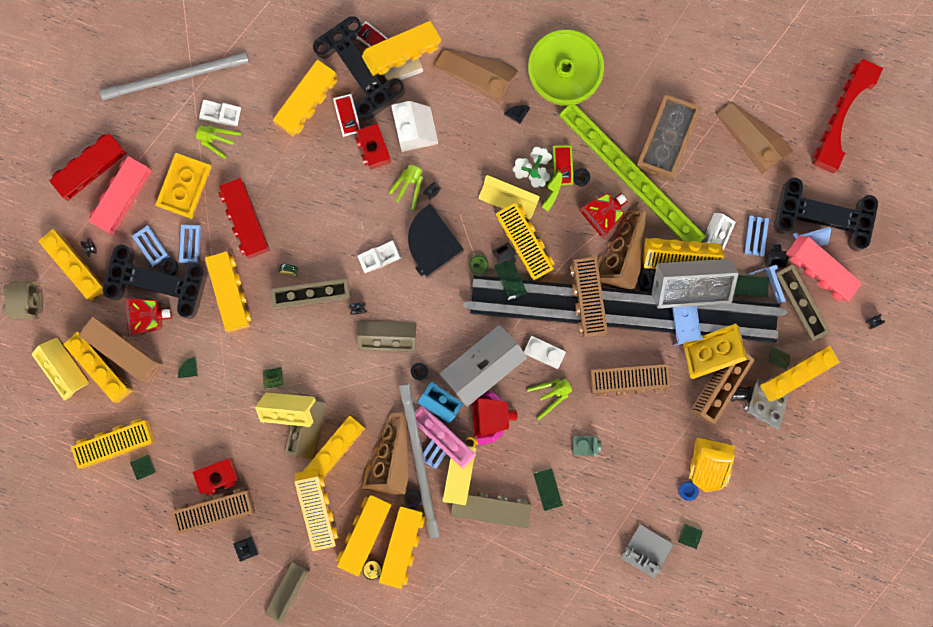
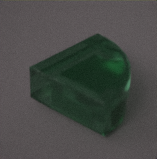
M196 357L186 360L181 365L178 372L179 379L198 376Z

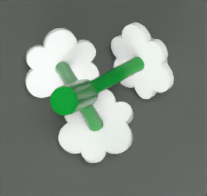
M534 147L530 156L534 158L535 166L532 167L528 163L529 160L527 158H518L515 161L513 172H515L517 179L526 178L529 175V180L534 188L544 187L551 177L547 173L546 168L540 169L538 167L541 163L547 164L552 159V155L548 153L546 148Z

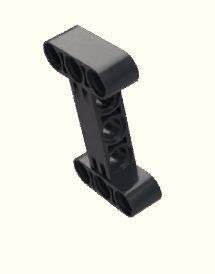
M350 16L316 39L313 43V50L322 59L330 57L335 52L338 53L367 95L356 104V112L361 119L368 120L401 98L405 93V86L398 78L390 79L382 85L376 75L372 76L361 53L352 42L361 34L363 26L357 17ZM352 23H357L358 28L356 30H349V26ZM336 34L343 35L340 41H334ZM320 45H327V49L324 52H318ZM399 84L401 89L399 92H392V86ZM384 95L385 101L377 103V96ZM363 106L370 107L367 114L360 113Z
M791 178L783 184L774 222V228L778 233L786 234L791 231L797 219L849 231L848 245L853 251L858 252L869 246L878 209L876 197L872 195L863 197L857 202L856 208L853 210L802 198L803 183L798 178ZM789 184L796 186V192H792L789 189ZM864 201L870 203V209L864 207ZM785 202L792 204V210L785 208ZM860 219L866 221V228L860 225ZM781 220L788 222V229L781 226ZM856 237L862 239V246L856 244Z
M121 244L114 248L103 285L105 297L112 300H120L125 293L126 286L129 285L179 298L177 312L180 316L192 319L197 315L208 275L205 267L198 263L191 264L187 269L185 279L132 266L134 251ZM123 250H127V256L121 259L120 253ZM118 268H122V275L120 277L115 276V271ZM197 268H201V275L199 277H194V270ZM116 286L117 293L111 296L110 289ZM195 286L197 289L196 294L189 296V288ZM186 305H190L192 308L191 312L185 315L183 309Z

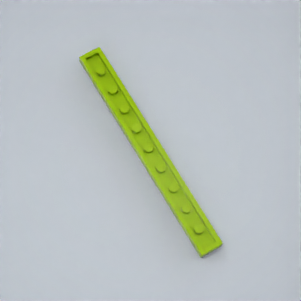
M576 105L566 107L559 114V117L681 241H697L700 243L706 237Z

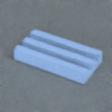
M749 216L744 254L764 256L769 218ZM754 221L756 222L753 251H750L751 235ZM763 223L760 251L757 252L760 226Z
M148 225L132 235L152 267H156L163 259L170 257ZM146 231L163 254L161 257L146 236ZM140 235L157 258L155 261L138 238Z
M181 225L179 263L199 264L200 225ZM186 229H189L188 257L184 259ZM193 229H196L194 259H192Z
M431 440L423 453L424 462L437 469L446 453L443 451L436 463H432V460L440 450V447L437 445L430 458L426 459L425 457L435 443Z

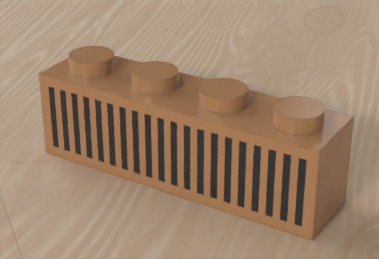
M597 257L575 259L572 262L573 265H570L571 277L574 276L575 284H572L573 295H577L578 303H575L576 315H580L581 322H578L579 334H583V338L607 335L608 331Z
M746 353L747 360L714 371L690 412L702 421L715 425L755 359Z
M669 364L590 371L591 392L596 394L597 397H606L610 392H616V396L627 395V391H635V394L647 393L646 390L654 389V393L666 392V388L671 387Z
M244 488L233 490V494L225 496V493L213 496L214 500L208 502L206 498L197 500L194 506L188 507L187 504L176 506V511H172L171 514L177 535L255 513L250 490L244 491Z

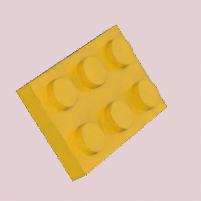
M175 153L155 206L193 219L212 166Z
M737 324L703 335L702 340L687 341L683 344L689 374L692 379L747 360L740 328Z

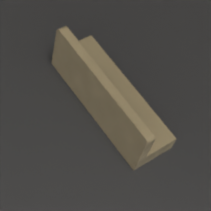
M359 321L357 335L358 350L415 352L417 324Z
M315 401L310 408L313 419L310 427L290 426L285 454L314 459L326 403Z
M294 561L291 563L265 615L276 620L279 625L283 623L310 572L309 569Z

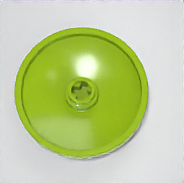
M558 30L547 34L534 46L529 58L528 74L533 88L545 100L562 106L576 105L590 98L600 86L604 75V59L597 44L587 35L574 30Z

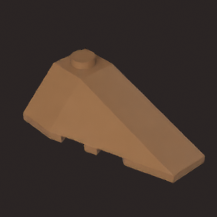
M445 49L434 65L498 104L518 73L517 70L500 61Z
M733 103L716 114L762 174L793 152L782 136Z
M644 210L629 211L617 229V236L613 242L610 241L608 243L607 252L598 259L600 282L619 289H635L641 267L646 212Z
M392 413L389 415L381 433L382 441L379 448L375 447L373 453L376 455L371 465L368 464L362 489L386 494H405L409 476L405 413Z

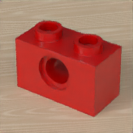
M378 123L356 131L358 137H355L358 148L362 147L364 151L361 157L365 166L369 165L370 170L391 163V158ZM374 143L377 145L375 151L367 150L369 144Z
M232 458L192 472L199 493H206V496L218 492L217 488L224 486L225 489L236 485L235 481L240 480ZM215 472L221 475L219 483H215L212 479Z

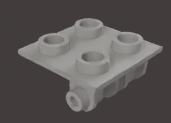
M757 379L750 403L746 402L743 405V409L746 413L754 415L756 419L759 418L760 421L768 423V426H773L779 430L789 396L784 395L777 400L769 402L760 387L764 382Z
M639 525L621 559L655 578L657 573H660L661 566L674 544Z

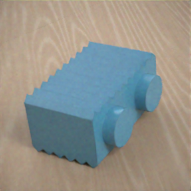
M434 382L428 385L417 403L447 423H450L455 418L463 405V402H460L459 399L457 400L456 397L453 398V395H450L447 391L440 389V386L437 387V384H434Z

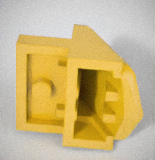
M697 438L695 440L689 478L704 492L723 489L724 486L727 487L732 473L735 446Z

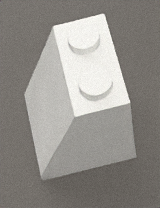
M412 101L391 105L402 152L438 144L432 112L429 106Z

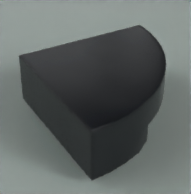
M526 105L514 106L509 108L504 115L521 124L530 107Z

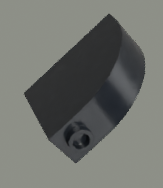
M431 204L427 205L415 216L408 233L409 249L413 260L417 264L415 269L421 277L425 275L428 279L464 253V249Z

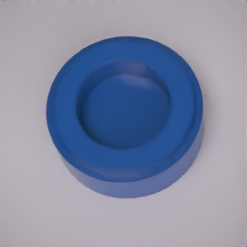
M686 481L679 486L678 492L682 499L692 501L698 496L699 489L693 482Z

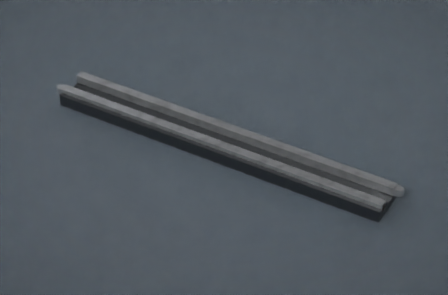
M474 275L472 300L463 304L466 309H470V314L577 325L578 322H581L580 315H576L575 303H578L577 295H573V288L570 284ZM601 287L608 328L676 334L672 307L658 308L651 295L652 292ZM732 300L731 304L697 306L702 336L737 324L740 328L742 340L777 343L778 316L787 314V311L779 308L780 304Z

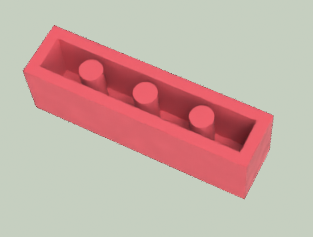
M129 156L121 162L120 170L116 176L114 175L109 182L110 187L107 192L102 193L99 205L89 215L90 223L112 236L152 172L148 167Z
M798 236L786 253L791 258L790 262L803 268L806 276L817 280V285L831 292L830 296L839 302L841 300L849 302L862 284L810 237Z

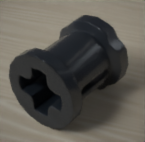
M738 387L731 398V402L741 400L750 403L753 387Z

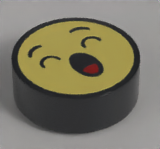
M377 560L367 561L363 566L364 576L370 580L380 577L382 572L381 563Z

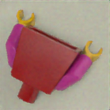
M486 391L471 403L474 437L470 436L466 440H473L474 444L470 447H475L477 444L494 443L504 434V430L509 429V421L517 420V411L515 409L508 410V403L506 401H502L493 392Z

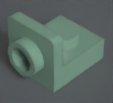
M573 436V455L598 456V452H601V440H598V436Z

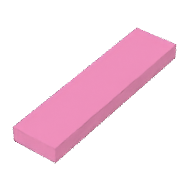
M421 405L415 411L417 426L464 469L476 454L428 409Z

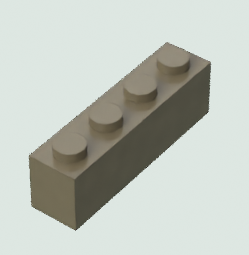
M792 264L777 272V279L811 341L831 333L795 266Z
M347 278L270 289L272 307L275 310L351 300L350 285Z
M468 491L466 505L453 503L451 516L528 528L531 504H527L528 500L516 498V502L508 501L509 497L497 495V499L489 498L487 493L478 492V496L470 495V491Z

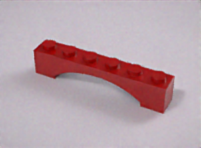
M865 59L853 65L850 72L853 75L850 80L846 81L843 87L845 93L843 97H839L835 105L837 111L835 114L832 113L829 118L828 131L825 130L821 136V147H817L813 154V158H815L813 165L831 173H835L839 169L846 154L842 151L841 132L847 111L862 91L867 88L872 89L877 84L883 67Z

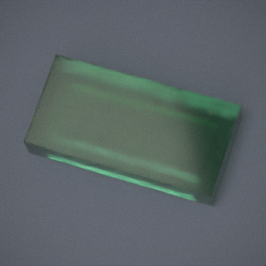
M513 260L495 265V271L508 300L526 295L527 291Z
M738 275L734 295L768 297L769 277Z
M552 468L533 473L544 511L563 506Z

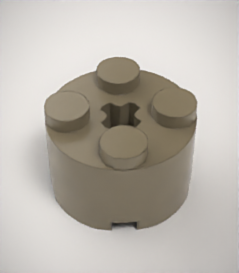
M23 281L4 285V315H8L12 320L38 319L39 316L37 315L42 313L44 303L43 293L39 292L37 288L40 287L39 283L36 281Z

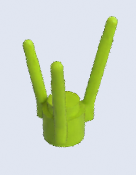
M201 125L196 133V139L201 140V145L208 147L217 155L226 159V156L209 144V142L212 143L214 139L233 145L234 141L218 136L216 132L241 136L242 134L240 132L215 128L210 125L208 127Z
M409 165L407 170L404 169L402 175L389 191L391 195L403 179L405 180L396 198V202H399L408 184H415L416 182L412 210L416 207L420 184L423 180V177L420 176L422 173L420 168Z
M558 378L552 382L527 388L529 392L553 386V391L541 396L540 400L555 394L557 397L561 396L536 418L537 420H540L561 401L569 397L568 394L572 392V388L566 378L563 380Z

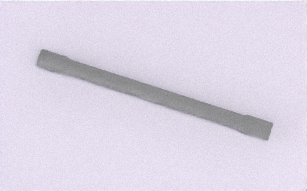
M244 52L221 60L136 82L101 89L100 96L104 101L127 93L212 71L247 64L249 59L247 53Z
M401 385L399 389L404 405L426 517L425 523L428 539L440 537L429 488L411 385Z

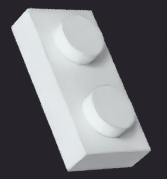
M533 336L530 337L524 350L525 355L557 370L566 353Z

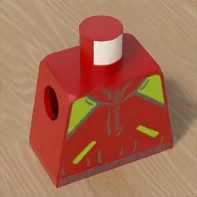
M606 193L584 205L580 212L603 239L623 217L624 212L621 207L628 201L622 193L614 199Z
M125 299L129 336L135 337L160 330L163 327L162 320L172 319L171 308L161 309L159 301Z

